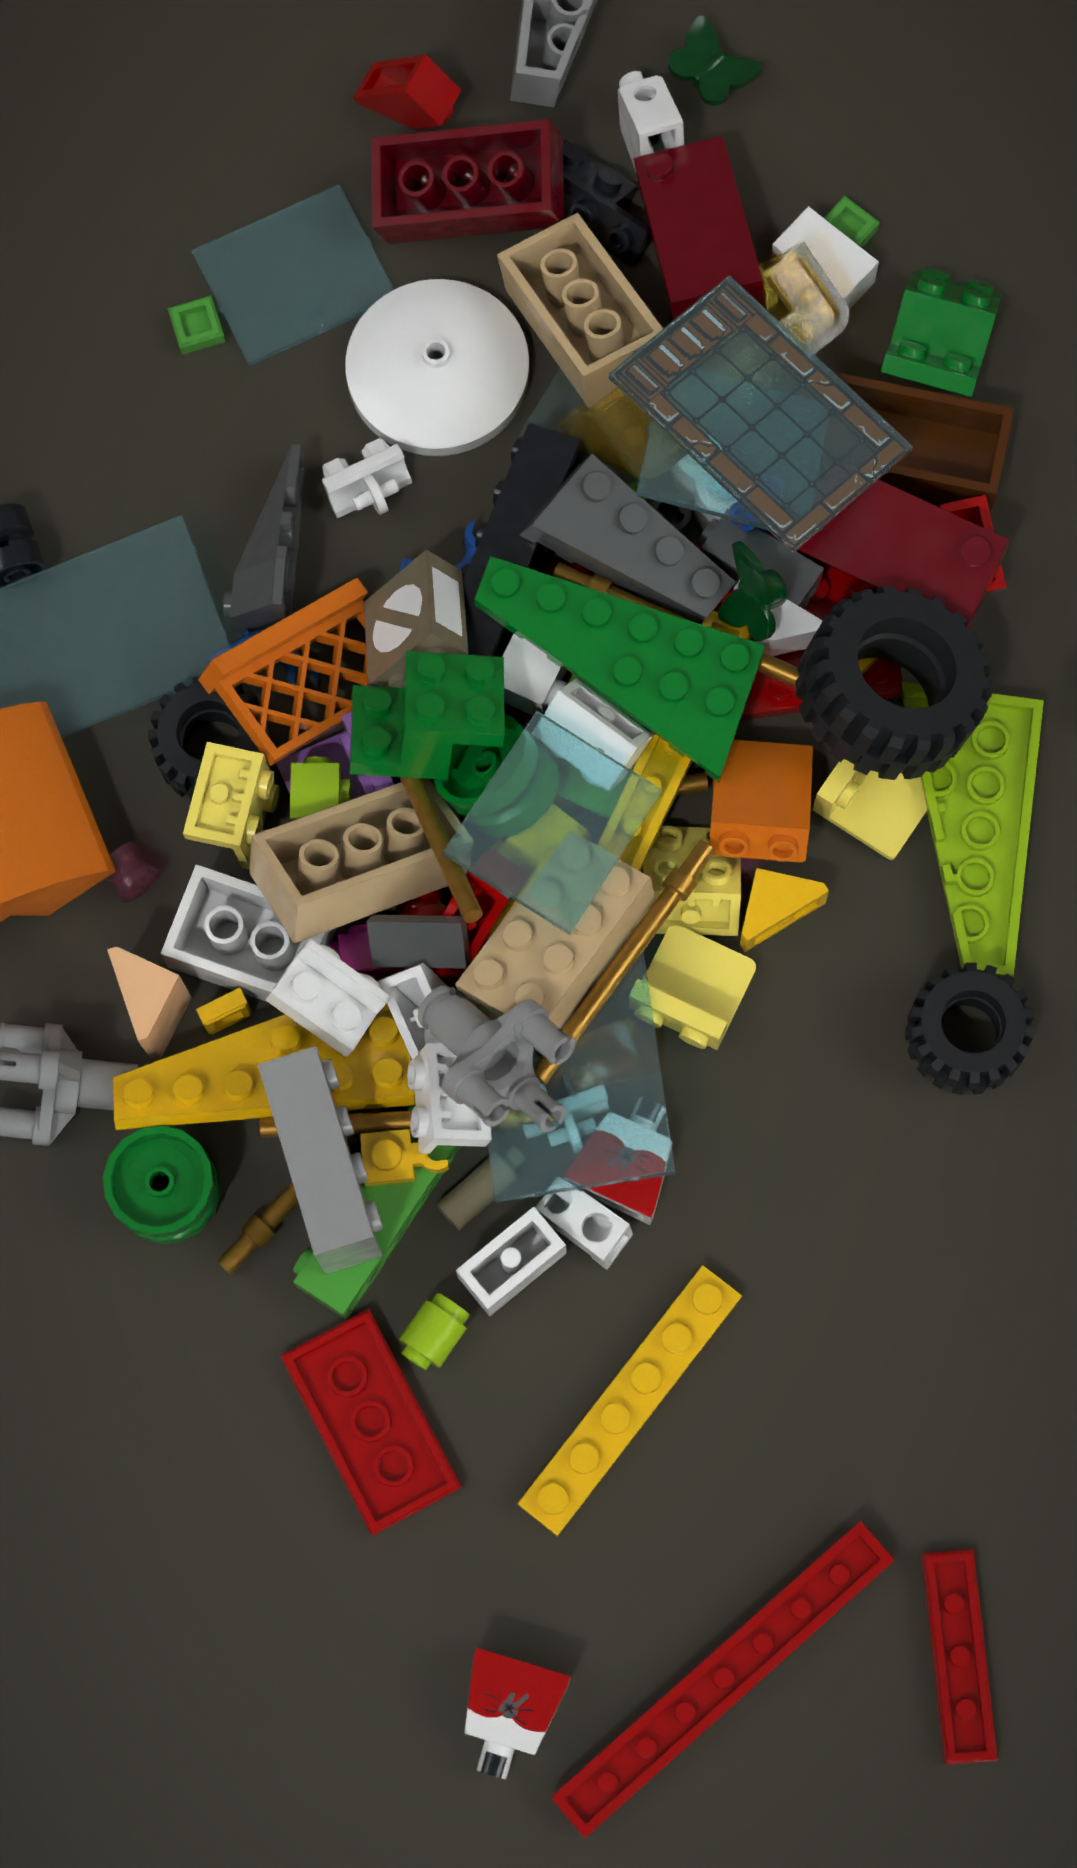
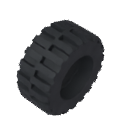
M879 586L874 594L872 589H863L853 593L850 599H842L832 608L829 615L823 619L803 653L797 668L799 677L795 682L796 696L799 700H803L799 710L805 723L812 722L814 727L810 733L820 745L825 742L832 749L829 754L840 763L845 759L854 764L853 770L868 775L870 771L878 772V778L896 780L900 773L903 774L904 779L922 777L926 771L935 772L945 766L950 758H954L981 722L988 709L987 702L992 696L993 683L991 678L988 677L992 669L988 655L980 653L984 645L976 631L969 632L965 627L968 623L967 620L958 611L952 614L944 608L946 602L935 596L931 600L921 596L922 591L912 588H906L904 592H897L896 586ZM880 658L894 662L908 670L921 684L927 697L928 707L918 709L905 708L880 697L865 681L860 671L858 660Z

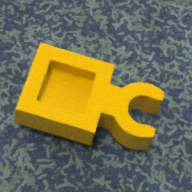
M410 1129L360 1134L362 1161L368 1177V1182L364 1183L365 1186L415 1182L414 1167L423 1166L432 1173H442L449 1170L448 1160L434 1161L428 1157V1154L419 1153L418 1143H412Z

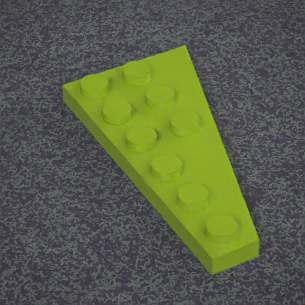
M901 681L903 707L914 709L928 707L927 697L921 684ZM992 693L991 698L987 702L988 709L983 719L954 758H950L945 766L935 772L926 771L920 778L927 802L928 820L961 969H963L965 963H977V970L984 971L988 964L996 967L995 975L1003 979L1006 974H1009L1012 978L1014 977L1044 700Z

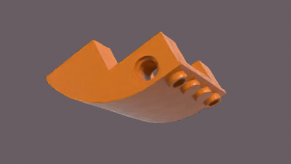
M47 702L24 703L0 709V922L9 916H49L116 872Z

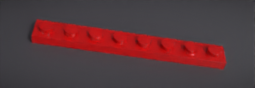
M859 1521L554 1793L551 1799L585 1839L894 1562V1558L866 1526Z

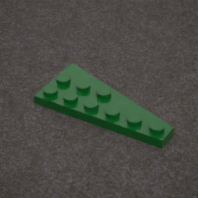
M490 556L475 597L476 607L520 639L524 638L544 652L547 658L560 668L564 667L573 673L584 684L642 727H647L669 743V747L682 757L687 756L705 769V773L719 783L764 654L765 645Z

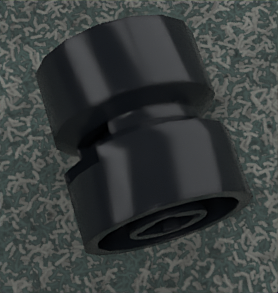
M8 503L0 505V591L18 589L29 585L44 575L47 569L37 541L32 540L34 531L27 511L20 504Z

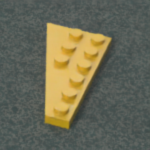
M387 1003L376 1014L354 1050L347 1057L287 1015H282L113 1077L116 1130L162 1125L172 1126L273 1117L258 1064L314 1046L317 1047L322 1061L331 1058L340 1085L339 1088L331 1090L336 1108L345 1105L347 1111L412 1106L415 1105L414 1090L409 1089L407 1082V1072L411 1056Z

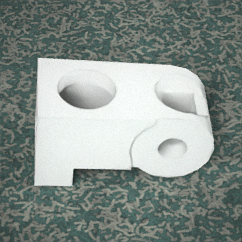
M560 1178L555 1180L535 1207L552 1228L579 1246L606 1270H608L633 1235L628 1222L584 1191L580 1192Z

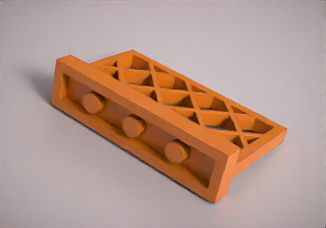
M358 578L351 580L215 657L198 679L209 695L217 691L256 747L264 754L270 766L343 723L341 716L351 712V700L336 696L339 678L362 684V686H368L366 643L344 637L346 623L356 617L365 628L363 599L368 591ZM336 629V635L330 633ZM317 641L334 646L332 664L309 658L310 644ZM301 649L300 655L293 654ZM342 649L365 655L363 673L340 667ZM282 662L297 666L296 685L272 679L274 664ZM307 669L330 676L328 694L304 688ZM265 670L264 676L257 675ZM241 683L261 687L260 706L243 702L234 687ZM271 690L294 696L292 715L268 709ZM303 699L326 705L324 721L319 723L300 718ZM335 708L341 709L339 712L334 714ZM266 720L290 726L288 742L276 748L265 732ZM299 729L305 730V732L298 735Z

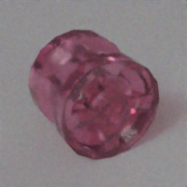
M129 842L110 854L116 872L105 878L104 881L112 882L116 886L117 896L123 903H128L146 892L157 880L160 872L153 863H145L141 858L140 848L134 842Z

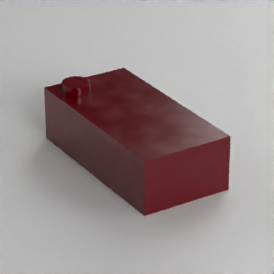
M550 119L371 138L372 228L388 244L547 229L564 220L563 137Z
M723 136L633 158L639 192L647 223L651 230L650 234L674 325L725 284L729 285L760 315L767 314L763 278Z
M841 463V467L849 475L857 472L856 469ZM834 468L825 476L819 492L826 497L844 482L848 476L839 468ZM877 479L799 546L796 551L876 589L879 586H896L897 592H904L906 588H912L922 591L921 596L929 600L935 596L946 602L944 608L952 614L958 611L967 620L968 623L965 627L969 630L1010 546V542L1007 538ZM818 493L810 510L823 500Z

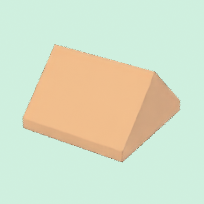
M117 946L110 948L107 951L137 1040L152 1061L161 1059L192 996L178 974Z

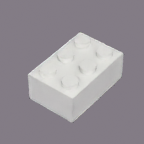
M196 864L160 954L168 968L231 990L241 988L243 994L266 1001V998L293 958L308 940H313L317 944L330 947V942H332L337 928L294 944L257 885Z

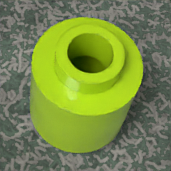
M437 1292L431 1302L428 1300L424 1302L399 1338L406 1345L401 1354L425 1371L430 1364L440 1368L467 1328L464 1326V1323L470 1314Z

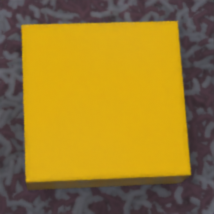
M241 988L196 1009L207 1032L212 1035L250 1017L252 1014Z

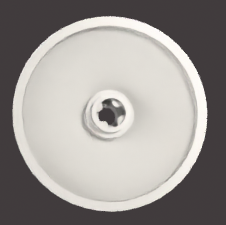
M429 279L409 283L394 289L377 300L364 313L355 326L349 340L345 359V371L354 407L364 423L377 436L391 445L398 444L400 449L407 452L428 456H446L477 448L493 439L508 426L520 409L526 395L529 382V353L524 333L518 321L510 310L496 297L477 286L465 282L448 279Z

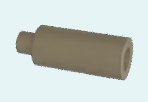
M515 1146L502 1157L494 1152L435 1205L454 1228L460 1231L518 1180L514 1172L527 1161L526 1158Z

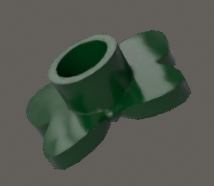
M699 15L688 29L685 37V48L673 50L669 54L668 69L672 76L683 81L692 80V84L699 92L701 99L711 106L721 105L727 100L729 89L742 88L759 77L763 72V65L757 61L738 56H727L725 51H720L715 30L703 15Z
M742 541L732 543V549L740 579L738 583L739 589L732 592L725 599L718 611V617L721 621L736 628L747 625L751 638L756 642L771 638L775 632L776 622L771 610L785 603L787 597L786 586L778 572L772 569L764 570L759 558Z

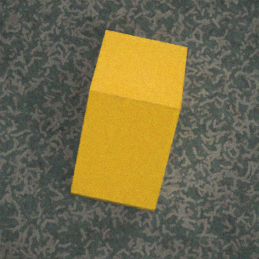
M756 868L740 939V946L743 951L747 952L824 905L829 894L826 885L823 882Z

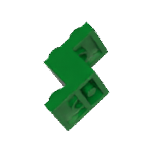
M925 267L922 272L914 270L904 292L881 372L972 397L1002 294L994 292L995 287L984 281L969 279L967 284L949 280V273L936 268Z
M406 651L401 688L353 685L350 774L448 780L453 744L503 747L505 737L504 657Z

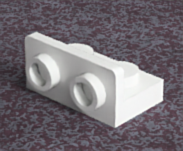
M308 940L293 958L266 998V1001L347 1057L354 1050L376 1014L386 1005L390 995L381 989L375 979L369 975L358 973L341 961L339 955L333 949L317 944L313 940Z
M426 1043L414 1060L410 1061L408 1066V1087L410 1090H415L416 1104L411 1114V1133L413 1137L418 1138L419 1153L430 1154L437 1145L486 1147L492 1140L491 1127L485 1125L482 1119L465 1104L455 1103L442 1090L443 1078L457 1058L442 1043Z

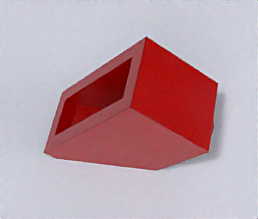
M424 54L374 62L353 99L359 105L416 130L440 127L447 122L453 114V104L462 90Z

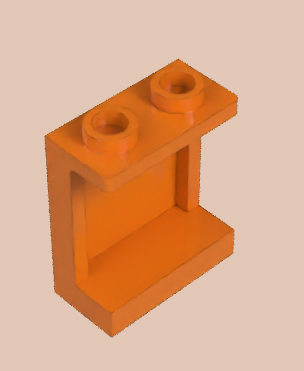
M733 740L719 783L713 779L709 844L715 849L714 856L800 863L806 860L810 832L813 746Z

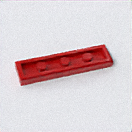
M974 1549L921 1554L944 1764L998 1760Z

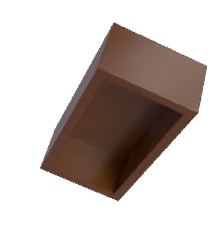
M829 371L828 378L834 385L840 388L858 405L857 408L860 407L907 451L878 480L938 506L986 495L991 513L998 492L1015 408ZM822 402L823 406H825L829 411H832L824 402ZM822 407L818 424L828 417V412ZM836 414L835 417H836L838 420H840V421H841L853 434H855L859 439H862L852 428H850V427L840 418V416H838V415ZM829 418L816 429L814 442L832 459L837 461L858 445V440L834 418ZM866 442V446L876 454L877 452ZM814 444L810 455L807 479L817 480L829 470L832 461ZM859 446L841 463L857 470L874 455L864 446Z

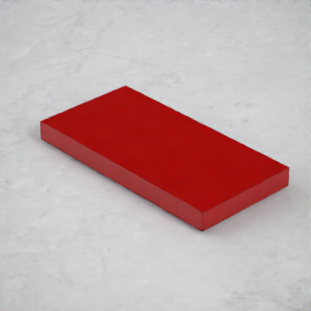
M369 1309L280 1356L372 1536L381 1533L462 1489Z

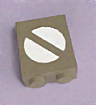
M425 550L364 602L368 686L401 688L406 651L468 655L462 571L430 551Z

